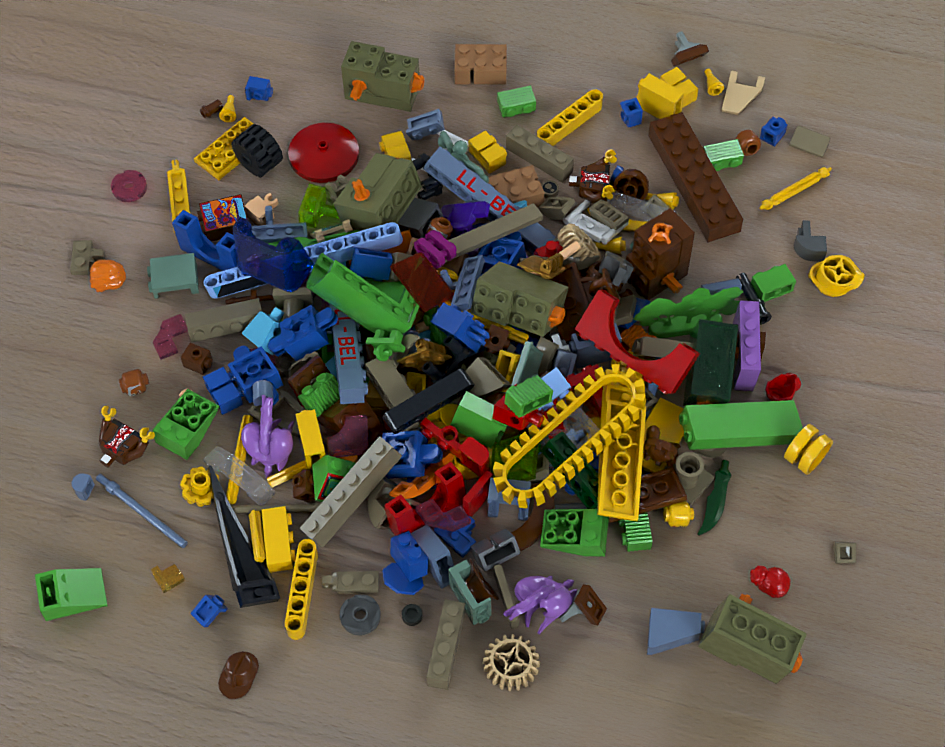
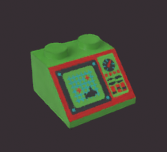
M325 455L312 465L315 501L323 502L356 463Z

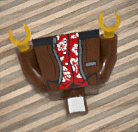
M614 150L606 151L605 157L590 165L581 167V176H570L569 186L580 187L579 197L593 204L600 199L608 202V199L611 200L613 198L612 193L615 190L609 185V162L615 163L617 161Z
M104 406L101 409V413L105 418L102 419L99 434V446L104 455L99 460L100 463L109 468L114 461L126 465L128 462L142 457L149 444L148 440L153 439L155 433L150 431L147 435L149 428L146 427L142 428L139 433L115 418L111 420V417L116 415V409L111 408L110 414H108L109 407Z

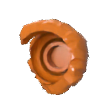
M97 260L90 268L91 288L96 289V292L118 289L126 280L125 269L114 260Z

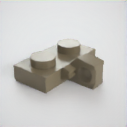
M92 240L73 241L70 272L72 275H90L91 265L97 260H105L104 250L93 248Z

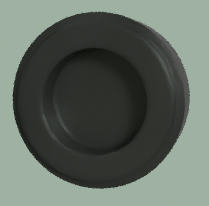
M409 604L403 608L402 620L405 624L415 626L421 622L423 615L418 605Z

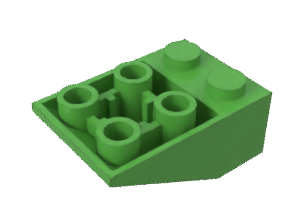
M187 389L152 430L155 433V443L188 460L201 443L219 409V405Z
M598 509L544 510L540 547L581 556H605L609 519L606 516L597 515Z
M101 568L55 569L35 574L40 612L46 621L108 606Z

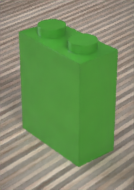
M467 391L450 424L459 433L467 437H473L479 443L491 449L495 442H500L504 434L503 432H505L508 425L493 419V404Z

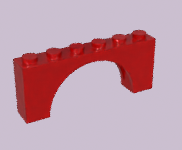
M598 290L575 327V330L579 332L578 335L584 340L588 341L590 339L593 341L597 349L609 352L610 357L615 361H622L627 364V369L631 368L635 372L637 371L642 374L641 378L650 384L652 382L659 386L658 390L664 394L676 393L700 353L685 343H679L670 354L658 360H644L635 357L622 346L615 332L614 316L620 300L605 290Z

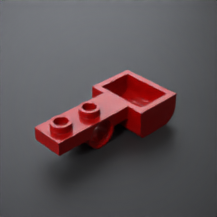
M426 417L420 423L422 434L429 440L431 438L434 439L442 450L450 451L460 459L461 464L478 477H481L487 470L491 471L488 449L473 437H468L461 445L459 443L458 431L455 427L445 426L440 429ZM448 435L454 436L452 440L445 439Z

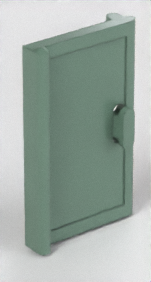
M525 341L511 386L519 385L527 378H533L538 375L544 353L537 349L533 342Z

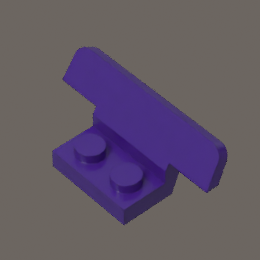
M486 201L442 206L441 213L443 217L448 219L453 227L449 239L475 229L472 224L476 218L488 217L490 204Z

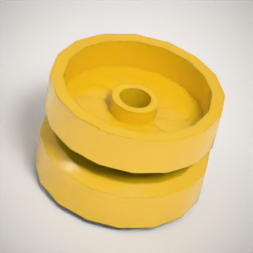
M812 424L806 425L797 434L784 454V459L791 464L799 462L798 469L806 475L810 474L821 463L833 444V440L825 434L818 437L819 430Z

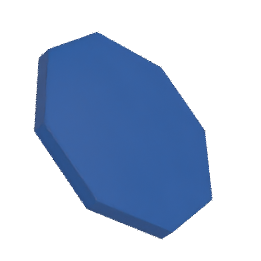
M391 563L382 570L384 584L396 593L415 595L424 587L422 577L409 582L397 563Z

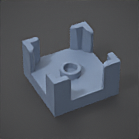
M490 477L488 517L497 518L499 504L508 503L503 500L502 493L497 492L494 479ZM507 479L514 488L520 490L531 489L530 481ZM515 496L510 505H518V497ZM527 498L528 508H519L518 520L527 521L530 498Z

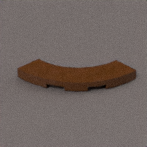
M540 483L532 485L531 489L538 486ZM545 490L542 492L545 503L537 506L534 497L533 510L527 521L515 531L510 532L515 536L520 551L530 547L542 535L544 510L554 509V495L550 497Z

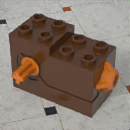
M671 208L635 230L633 250L630 254L626 255V260L634 267L627 282L632 284L636 288L637 293L646 300H650L667 288L674 294L679 293L683 286L678 281L688 275L695 232Z

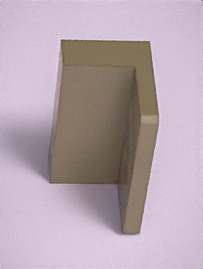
M618 294L621 305L617 306L614 316V323L617 326L633 321L637 303L635 295L620 298Z

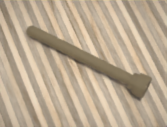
M315 502V504L234 506L233 510L235 514L251 513L252 510L262 513V509L286 506L287 512H314L322 502Z

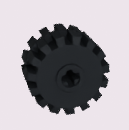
M251 125L231 142L232 149L240 163L250 173L258 177H263L283 159L282 150L276 140L260 125Z

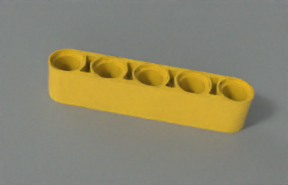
M597 89L589 91L537 130V137L554 146L602 109L603 93Z
M311 539L302 540L297 548L285 618L286 632L293 640L301 639L306 632L318 559L316 544ZM312 549L310 553H304L305 550ZM303 568H309L307 572L300 571ZM299 587H306L303 591H297ZM296 606H303L301 610H294ZM293 625H300L297 630L290 629Z

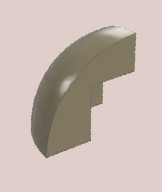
M386 477L368 495L369 517L375 528L390 529L384 505L396 498L391 497L389 492L398 484ZM416 497L405 499L412 509L423 505Z

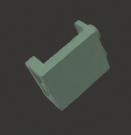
M194 253L150 259V266H147L148 277H151V281L148 282L149 292H153L155 299L159 298V292L190 288L192 294L199 293L197 262Z

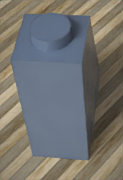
M427 524L412 532L411 535L418 543L417 547L420 546L428 557V570L442 589L449 585L448 569L453 567L454 563L450 551Z
M651 608L647 655H653L698 641L700 633H704L705 621H701L702 613Z

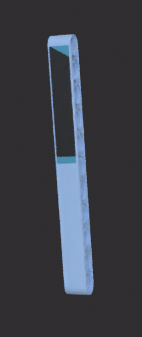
M390 222L208 275L204 279L203 284L210 297L217 299L273 283L277 280L311 272L321 253L333 261L337 260L342 263L352 260L354 247L383 251L399 246L403 241V237L398 224Z

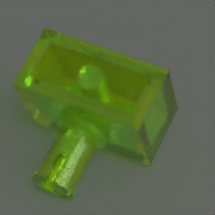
M308 184L298 211L299 223L306 222L307 226L317 228L322 215L338 219L339 215L336 208L326 205V187Z

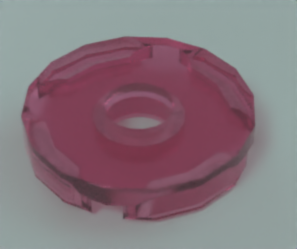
M126 170L124 173H119L113 178L111 189L116 199L122 202H132L143 197L147 190V183L140 172ZM127 184H133L132 187L125 188Z

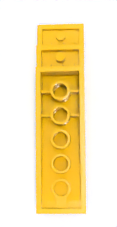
M610 369L604 371L605 375L613 374ZM621 371L620 375L625 376L626 372ZM636 374V381L642 379L643 375ZM608 383L603 386L600 429L630 403L633 394L624 384ZM646 406L644 410L638 408L640 418L634 423L630 419L629 428L624 431L621 427V435L615 439L612 436V443L609 446L605 447L602 443L603 451L599 454L597 515L638 521Z

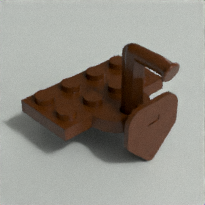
M573 262L563 266L567 268L565 271L549 279L568 287L563 307L565 309V317L561 324L556 325L561 340L564 339L567 344L571 341V335L576 333L577 339H581L575 327L598 290H605L619 299L616 288L612 284V278L606 268L602 269L603 277L596 280L592 277L581 278L577 264ZM626 289L625 292L619 294L620 298L633 295L630 289Z

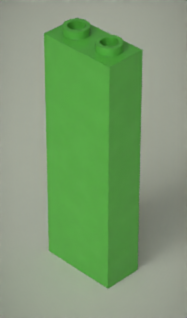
M794 400L686 405L679 415V422L684 430V440L687 442L689 450L791 444L793 439L803 429Z

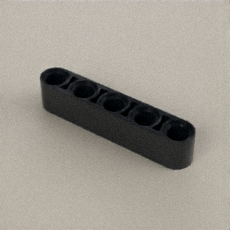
M463 368L459 369L388 410L382 418L393 434H398L463 396L475 384Z

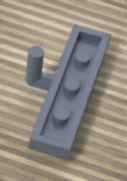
M271 206L265 207L266 225L233 227L234 236L240 238L243 245L267 244L297 237L308 238L306 222L273 225Z
M483 255L465 258L457 282H452L447 270L440 272L447 289L455 290L451 304L456 305L462 311L471 309L477 279L481 276L485 263Z

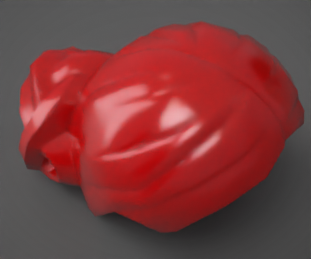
M781 374L767 382L765 388L766 395L771 401L792 400L795 391L801 387V381L796 374Z
M757 566L750 571L751 582L758 586L759 590L773 598H780L787 594L791 580L788 573L783 569Z

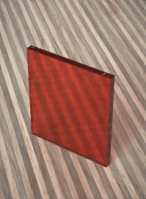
M422 252L391 264L390 269L424 312L453 299V291Z

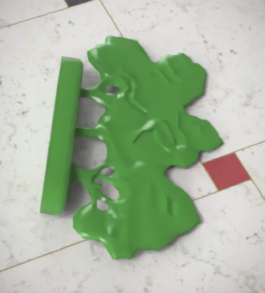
M732 287L711 295L710 290L698 288L693 291V294L683 297L682 302L677 304L669 299L657 298L640 309V313L636 314L633 320L639 321L641 326H649V335H654L660 339L716 331L722 326L723 318L721 314L732 315L736 313L740 301L734 299L738 298L744 291L738 287ZM665 315L667 318H660L659 316Z

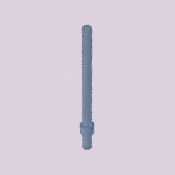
M102 474L96 477V480L106 487L107 492L111 495H116L181 548L186 547L188 543L186 540L122 491L116 482L108 480Z

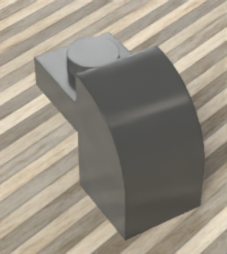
M803 220L801 228L797 230L794 250L804 260L821 262L825 259L827 253L826 236H811L810 221Z
M606 251L599 265L598 272L602 273V269L606 268L612 278V284L619 287L620 283H627L634 267L624 258Z

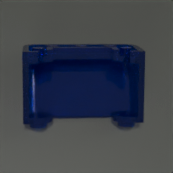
M239 216L233 226L236 264L239 270L246 275L286 292L296 291L314 266L313 261L300 241L286 237L276 247L256 238L252 233L251 223Z

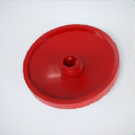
M317 123L305 127L293 137L289 145L288 155L291 167L300 177L315 183H328L336 181L339 175L347 176L355 168L359 159V147L355 136L347 128L334 123Z

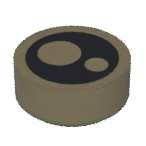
M548 180L542 183L541 186L544 190L545 198L558 195L559 186L555 181Z

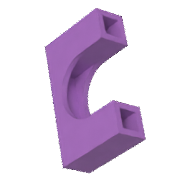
M740 301L733 320V339L737 340V335L739 334V354L733 373L734 390L753 391L761 371L759 302Z

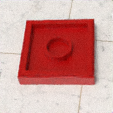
M488 470L484 472L462 498L464 518L473 517L488 499L490 477L493 478V474Z

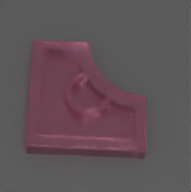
M366 415L346 417L342 430L334 436L327 437L329 456L338 458L364 455L368 450Z

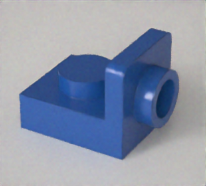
M205 595L190 614L203 627H208L220 612H226L228 608L224 605V600L220 596Z

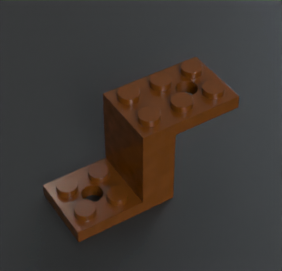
M316 355L287 380L299 396L302 394V389L310 385L313 378H317L322 373H330L321 357ZM365 397L364 403L340 404L339 399L317 417L318 422L322 426L338 431L351 451L358 456V460L379 436L382 438L383 433H387ZM365 430H367L368 437L367 439L363 440L362 434Z

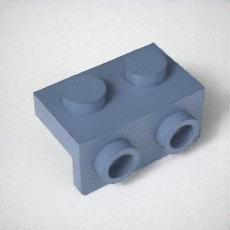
M440 109L407 119L409 129L406 130V134L412 140H420L425 136L435 135L445 130Z

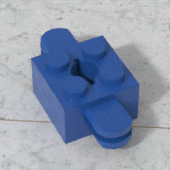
M518 231L484 245L477 255H483L485 260L481 276L499 261L520 269L521 267L517 266L519 259L527 258L525 245Z
M442 303L440 307H437V312L432 314L433 318L430 322L447 336L453 335L461 344H464L474 352H477L481 345L484 346L486 344L485 339L489 340L491 337L483 329L485 326L483 323L476 319L473 320L474 316L466 310L461 312L462 310L454 304L449 306Z
M310 305L280 322L281 334L269 341L268 348L277 357L288 352L295 361L304 358L306 354L315 352L329 344L326 329L337 323L338 316L330 307L318 312Z
M247 346L236 348L233 352L235 361L227 365L248 402H253V384L259 380H266L272 383L273 405H275L279 401V394L276 389L283 386V382L278 370L262 346L252 352Z
M419 430L404 431L398 434L390 432L383 433L382 438L402 455L385 475L388 479L423 477L426 464L439 463L442 460L443 451L435 443L428 444V439Z

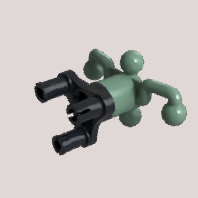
M441 131L438 138L439 147L447 148L454 158L463 162L468 169L477 173L482 180L488 183L489 178L484 174L483 169L470 161L466 155L467 143L459 140L453 145L447 132ZM423 153L413 160L416 171L424 168L430 156ZM427 173L429 178L421 181V185L424 186H422L423 190L417 194L418 199L427 200L433 196L441 195L443 184Z

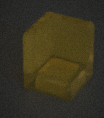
M175 564L163 571L159 569L158 565L151 569L152 575L163 593L185 581L181 570Z

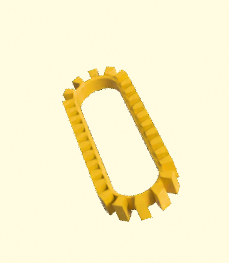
M611 364L613 374L605 375L602 367L594 370L596 382L588 375L583 380L584 387L579 383L574 388L575 395L570 391L565 396L566 403L563 399L556 403L557 412L553 407L547 411L548 420L544 416V421L539 429L535 425L528 428L531 439L526 432L519 436L522 447L516 440L510 444L513 455L510 454L507 448L500 453L502 462L505 465L495 461L493 466L495 478L493 479L497 492L502 493L505 502L511 504L516 496L518 497L519 508H528L527 498L535 497L537 506L545 503L542 492L545 490L552 497L557 492L554 481L559 489H561L566 484L565 476L569 481L575 476L574 467L580 472L585 467L584 460L589 464L594 459L593 451L596 455H599L603 451L602 443L605 447L609 446L612 443V436L616 439L621 435V427L625 431L630 427V419L634 423L640 418L638 408L644 410L646 405L645 385L642 379L636 381V372L628 368L625 376L620 375V365ZM608 383H621L631 390L633 396L630 403L538 486L529 490H520L514 488L508 482L507 475L510 468L602 386Z

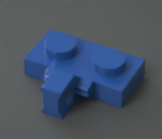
M447 516L433 530L438 537L462 558L471 550L470 546L476 543L471 537V530L476 524L475 520L470 516L462 523L460 521L455 523Z

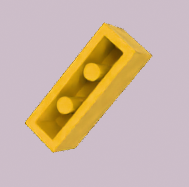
M286 506L262 509L268 570L270 573L292 570L293 562L296 560L295 549L291 550V543H294L293 531H289V525H292L291 513H287Z

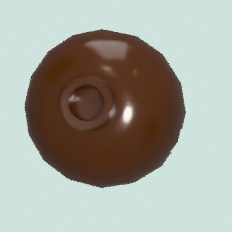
M624 170L617 175L614 181L613 188L615 192L613 194L618 201L619 199L624 201L625 205L635 206L641 204L648 195L649 181L640 170Z

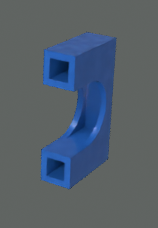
M183 210L173 220L172 225L181 250L187 253H194L196 258L221 271L248 264L243 242L240 238L227 232L215 245L204 235L198 217Z

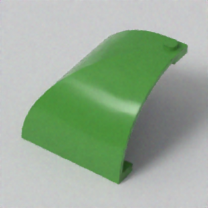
M321 253L311 270L307 281V288L373 333L376 330H384L389 334V337L392 330H398L403 334L412 327L434 267L419 257L415 261L407 280L378 282L361 278L337 260L333 261Z

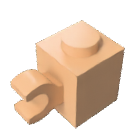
M268 193L264 200L256 196L244 206L247 217L257 226L266 225L265 207L271 206L273 212V208L279 204L277 198L270 201L272 199L271 193Z

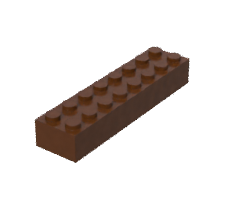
M683 112L650 122L648 136L707 243L741 232L743 217Z

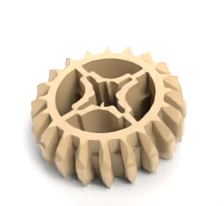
M569 223L557 234L558 241L563 249L575 241L579 243L581 249L571 255L573 258L580 257L579 261L582 262L586 257L599 255L600 258L597 261L601 259L599 249L579 226Z
M504 634L503 641L496 638L495 644H489L490 650H485L486 657L483 658V664H485L484 672H488V679H493V685L500 683L501 690L506 685L508 686V691L512 690V686H515L519 691L520 684L527 687V680L533 682V675H538L537 668L540 667V662L538 661L539 654L534 653L536 647L530 646L529 640L523 642L522 635L517 640L514 634L511 635V639H507V636ZM512 649V650H511L510 652H508V653H504V652H503V651H505V650ZM519 652H522L527 657L529 664L524 663V660L519 658ZM515 656V662H513L508 669V663H510ZM494 661L499 662V665L504 667L503 674L497 670ZM515 672L521 673L516 676H511Z

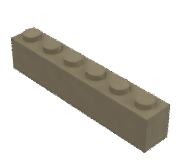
M379 436L300 529L323 548L402 455Z

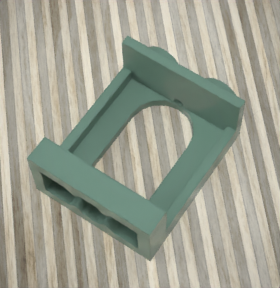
M464 560L449 568V586L458 601L465 603L466 614L472 624H482L489 620L490 616H492L490 597L477 603L465 584L466 579L471 574V567L468 561Z

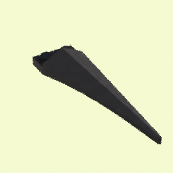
M209 465L207 469L232 589L236 593L240 608L278 602L280 595L274 578L263 562L260 563L254 560L252 543L231 507L213 467Z

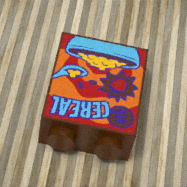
M242 194L199 203L200 211H197L199 222L203 221V225L200 226L204 235L211 242L220 240L227 232L234 235L233 227L249 226Z

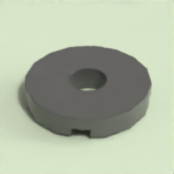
M358 594L350 599L348 598L343 603L339 616L341 624L347 632L362 636L371 633L377 628L381 619V611L375 599L368 595ZM361 610L366 613V616L362 619L355 617L357 611Z

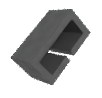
M506 528L491 535L490 541L485 538L470 546L476 563L484 571L521 554L515 536Z

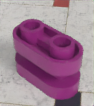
M431 230L425 235V238L421 237L414 242L417 253L436 269L442 267L445 264V260L450 261L457 255L456 246L436 230Z

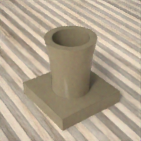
M307 287L273 289L276 307L285 312L283 320L310 305L314 307L312 291Z
M694 452L682 453L677 458L676 464L672 466L687 495L686 501L691 507L711 485L715 477L704 469L703 459Z

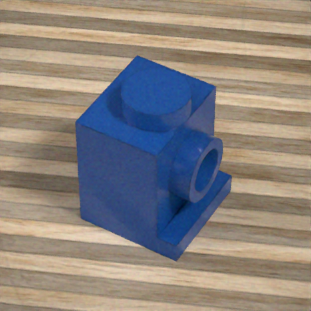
M250 76L245 87L246 98L249 101L251 98L268 101L269 97H272L273 94L270 80Z
M637 98L620 102L622 108L621 118L623 122L625 121L628 128L641 124L643 110Z
M772 116L767 124L762 127L760 139L775 147L785 135L788 124H786L783 118Z

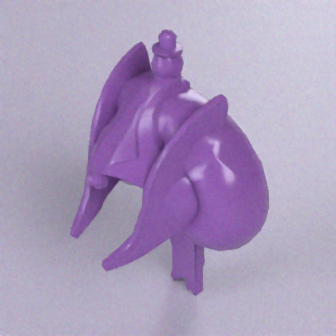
M262 395L260 423L251 422L246 424L241 432L243 447L252 457L251 465L253 466L258 462L265 465L264 474L267 478L272 475L273 465L277 464L278 471H281L287 463L293 448L292 430L294 421L289 424L288 429H274L282 419L280 418L272 422L273 398H266L265 395Z
M529 576L517 582L514 589L515 596L520 603L512 606L503 615L506 617L510 616L509 619L512 620L518 615L525 613L526 627H529L532 614L537 608H545L546 611L543 612L545 620L537 632L540 634L550 623L564 614L574 601L577 589L568 590L573 585L574 580L568 579L563 583H557L552 580V576Z

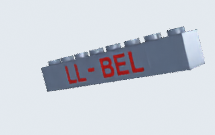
M442 147L435 151L423 168L466 203L488 202L490 208L488 217L485 218L490 222L521 209ZM538 222L518 230L525 249L532 255H534L537 248L545 246L548 241H553L556 238L549 229L544 228Z
M328 303L329 307L338 316V321L335 325L331 326L340 404L364 403V395L368 394L367 382L363 383V381H366V371L362 369L364 368V357L360 356L362 355V343L358 344L361 342L360 331H356L359 330V323Z

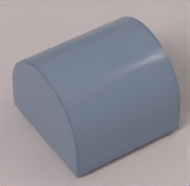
M266 380L256 381L252 386L254 406L262 405V395H265L266 398H273L274 403L272 383Z
M82 473L73 478L72 487L77 497L86 501L95 484L90 475Z

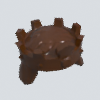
M656 425L648 427L646 432V440L643 445L645 456L643 459L648 461L651 458L653 461H656V466L659 467L662 463H667V467L670 468L673 464H676L678 449L681 446L678 443L659 439L660 429Z

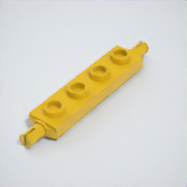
M172 160V169L167 171L172 222L183 210L190 213L185 169L179 168L178 160H175V162Z

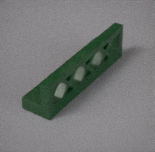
M562 431L550 439L540 451L551 465L557 469L578 449ZM584 460L585 467L580 472L574 467L575 476L570 481L565 476V480L587 509H596L598 507V473L590 463L587 464Z

